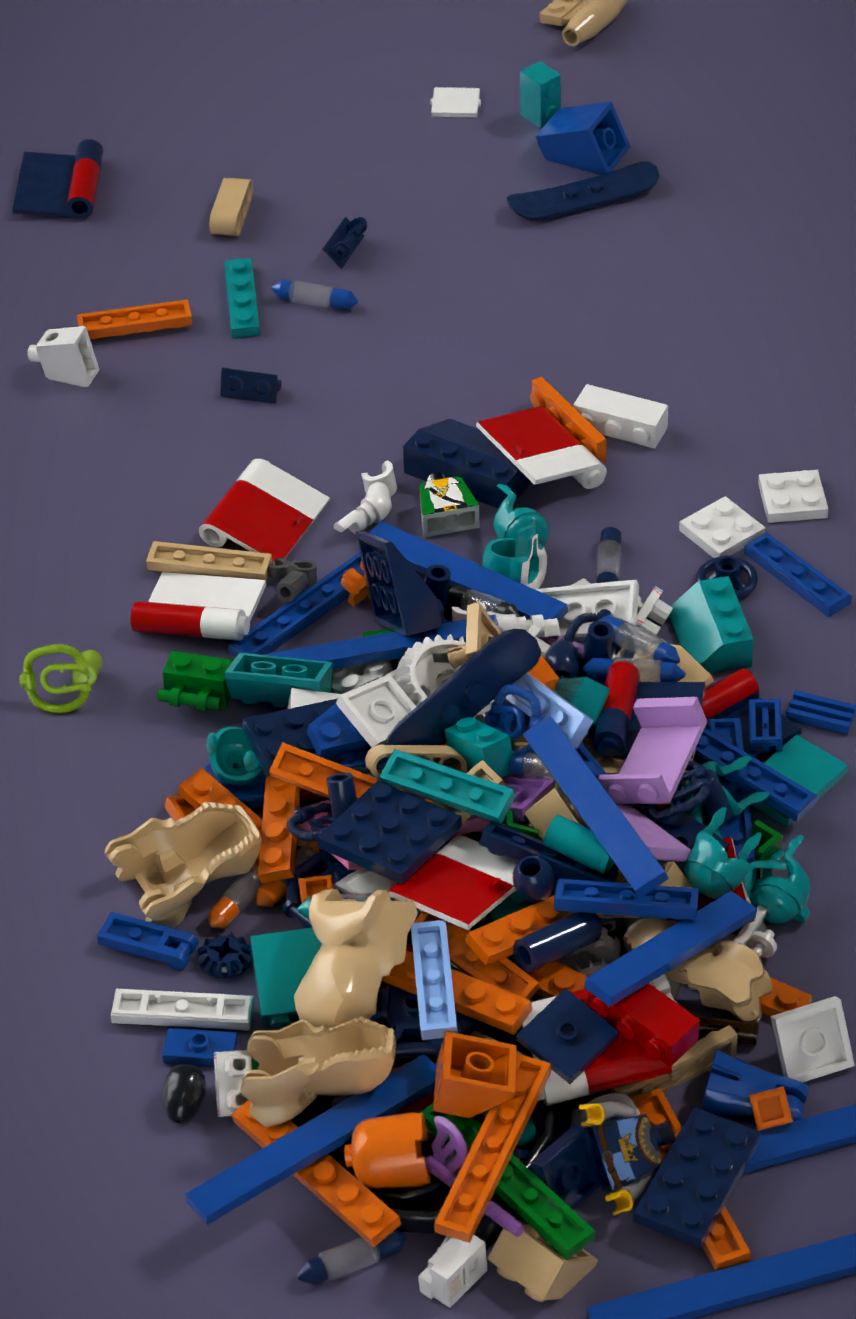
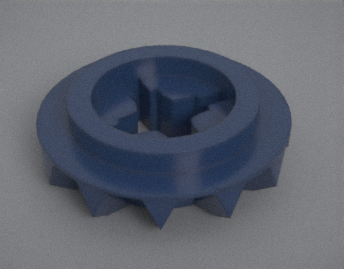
M217 932L214 939L205 938L204 945L198 947L197 959L199 967L207 975L215 978L235 977L249 967L252 961L251 945L246 943L244 936L236 938L232 932L228 936H221ZM229 949L230 953H227L222 961H220L219 954Z

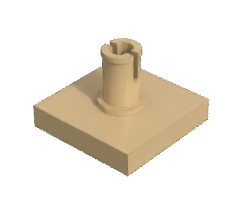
M480 602L467 605L466 644L448 648L449 654H447V657L453 668L464 665L489 640L501 633Z

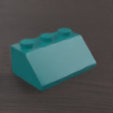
M729 576L700 580L671 605L673 609L669 614V619L679 645L706 671L715 673L752 666L754 639Z
M239 653L225 671V681L232 699H241V702L245 704H257L261 701L271 702L275 707H288L291 688L332 693L333 662Z

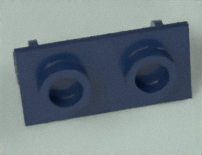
M344 217L323 247V251L340 268L344 267L363 239L364 235L362 233L367 229V221L363 217L355 218L352 221Z
M222 367L220 396L276 403L277 391H280L282 387V381L278 380V375Z

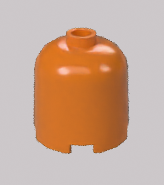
M416 1112L362 1120L356 1125L352 1133L351 1144L344 1145L346 1167H353L356 1178L368 1188L423 1186V1184H430L431 1172L426 1169L425 1163L428 1157H423L421 1141L428 1140L424 1113L416 1114Z

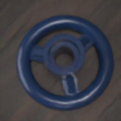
M729 555L706 561L699 568L696 575L697 582L729 576L733 588L737 590L735 593L738 600L751 594L758 583L757 572L751 564L743 559ZM715 568V573L709 578H705L708 571ZM740 569L745 571L749 577L747 584L742 582L739 577Z

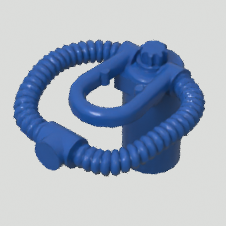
M513 684L503 686L496 693L494 702L491 703V709L485 716V723L509 735L510 739H517L523 732L528 731L543 721V717H540L542 716V713H540L542 712L541 703L535 694L523 687ZM513 694L527 700L530 703L531 709H533L531 711L532 716H528L517 706H504L503 701L505 697ZM529 744L522 749L512 750L513 754L515 752H525L531 755L535 753Z

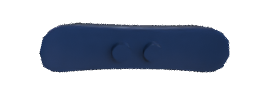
M643 161L596 177L552 188L511 194L506 198L510 208L520 217L531 221L548 220L592 207L637 197L651 190L656 185L660 175L657 166L649 161Z
M514 628L503 631L489 640L447 681L399 721L388 735L385 745H445L447 742L445 729L455 725L462 718H473L495 698L500 688L513 684L538 663L541 650L537 639L524 629Z

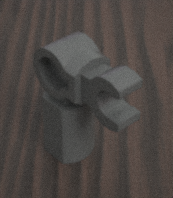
M276 558L275 565H268V577L283 579L276 587V594L279 600L292 602L307 587L317 583V565L315 562L294 560L291 563L286 559Z

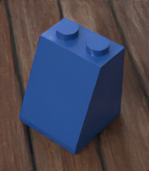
M612 101L559 108L536 135L538 146L546 160L599 175L611 172L631 147Z

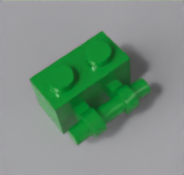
M171 651L162 672L164 689L160 688L158 690L157 700L168 702L169 706L173 707L188 705L196 707L199 711L206 712L208 709L220 710L221 708H227L231 696L225 681V671L231 665L232 660Z

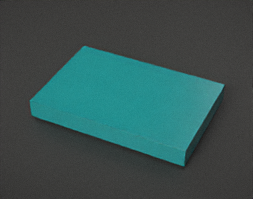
M795 735L782 747L783 750H778L764 763L818 795L817 800L848 773V765L798 735ZM764 802L751 805L786 827L794 822L793 819Z

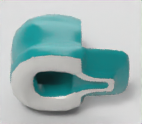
M531 519L530 525L520 528L516 534V539L500 538L489 542L484 550L482 566L530 588L539 589L546 575L547 554L544 546L538 543L536 520Z

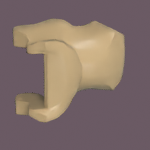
M204 802L193 813L177 821L173 818L166 820L150 818L132 833L111 840L104 852L110 862L118 867L115 875L119 881L124 882L136 879L144 890L145 894L141 897L139 906L147 916L145 921L175 928L183 921L192 903V898L202 890L205 884L220 878L249 873L259 855L262 838L255 823L242 806Z
M327 889L313 894L309 906V919L313 932L322 943V946L294 994L296 1011L300 1020L304 1019L314 1027L324 1025L327 1030L360 1016L364 1019H370L372 1015L376 1014L377 996L382 977L389 976L394 965L405 961L407 935L418 915L413 901H392L388 891L381 889L372 893L366 902H358L356 899H342L337 889Z
M643 918L628 927L623 939L626 945L633 950L678 922L661 918ZM732 941L716 942L665 973L667 980L670 982L675 981L682 985L688 984L690 990L699 991L703 1006L729 1011L742 1022L758 1023L762 1016L761 998L773 992L769 974L764 970L759 953L744 944Z
M360 1016L327 1030L324 1025L314 1027L310 1022L302 1019L281 1030L254 1031L249 1038L247 1050L248 1054L259 1063V1066L256 1070H248L242 1078L240 1092L252 1102L249 1108L250 1115L265 1127L282 1124L303 1112L317 1095L344 1096L370 1092L382 1084L390 1074L396 1056L394 1030Z

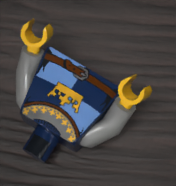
M606 1101L579 1105V1110L585 1109L588 1114L587 1121L582 1122L581 1125L583 1127L587 1126L602 1190L612 1192L617 1190V1192L606 1195L605 1200L606 1202L615 1200L617 1208L615 1212H612L614 1216L630 1211L633 1201L642 1194L654 1178L655 1168L662 1164L659 1147L675 1141L673 1130L668 1122L651 1127L647 1115L637 1114L633 1107L620 1103Z

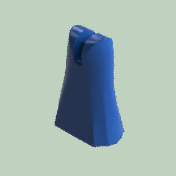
M716 1050L701 1110L715 1115L754 1117L749 1095L784 1086L792 1119L796 1121L802 1119L809 1086L798 1080L762 1070Z

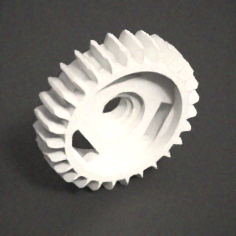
M451 634L448 635L446 640H443L440 635H437L434 641L426 637L423 643L416 642L413 648H408L405 655L402 656L394 680L416 707L462 667H451L447 654H449L448 648L466 644L463 636L459 641L453 640ZM505 698L503 705L510 706L511 702ZM494 699L473 718L486 724L485 716L491 709V703L494 702Z

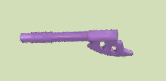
M437 1115L434 1121L438 1133L431 1146L434 1155L429 1156L425 1160L426 1169L446 1185L452 1187L458 1175L457 1173L468 1155L467 1145L456 1125L447 1118ZM448 1136H450V1141L444 1147L443 1145L445 1141L447 1140ZM456 1151L457 1155L446 1166L449 1156ZM489 1202L484 1214L514 1236L520 1237L525 1227L495 1202Z

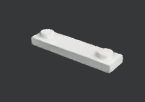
M116 989L111 1011L112 1023L250 1030L254 998L248 995Z

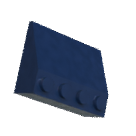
M450 418L418 429L403 446L405 474L426 482L428 477L435 472L442 473L445 478L461 477L477 501L498 509L507 496L496 485L504 484L510 487L512 492L516 494L517 500L532 483L479 429Z
M362 530L357 531L356 537L375 621L404 636L442 627L441 618L444 617V609L440 599H436L435 594L391 541Z

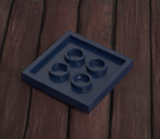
M376 781L317 837L318 848L403 885L462 827L461 816L388 784Z

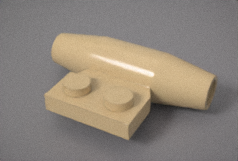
M554 0L539 13L540 23L556 26L567 24L562 31V38L567 45L576 46L596 36L617 18L628 0Z

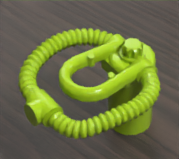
M51 644L50 646L47 645L34 649V651L31 650L26 655V658H24V672L19 677L20 686L24 687L33 705L40 710L43 709V711H50L51 713L74 711V709L76 710L81 705H84V702L88 699L91 686L95 683L103 666L102 656L94 650H86L81 653L79 650H75V647H68V645ZM57 652H64V654H69V656L73 657L76 661L75 663H53L46 666L40 675V682L42 687L51 694L59 695L79 690L78 698L66 704H50L37 696L35 673L32 669L35 659ZM54 670H60L61 673L64 670H71L73 684L53 687L48 683L47 675Z

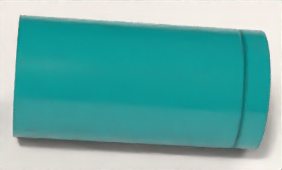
M559 814L553 818L544 836L543 846L603 875H607L614 862L592 831Z

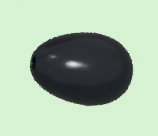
M189 1064L177 1065L171 1069L165 1079L163 1104L165 1112L172 1122L179 1124L188 1122L197 1113L206 1093V1080L203 1072L198 1067Z

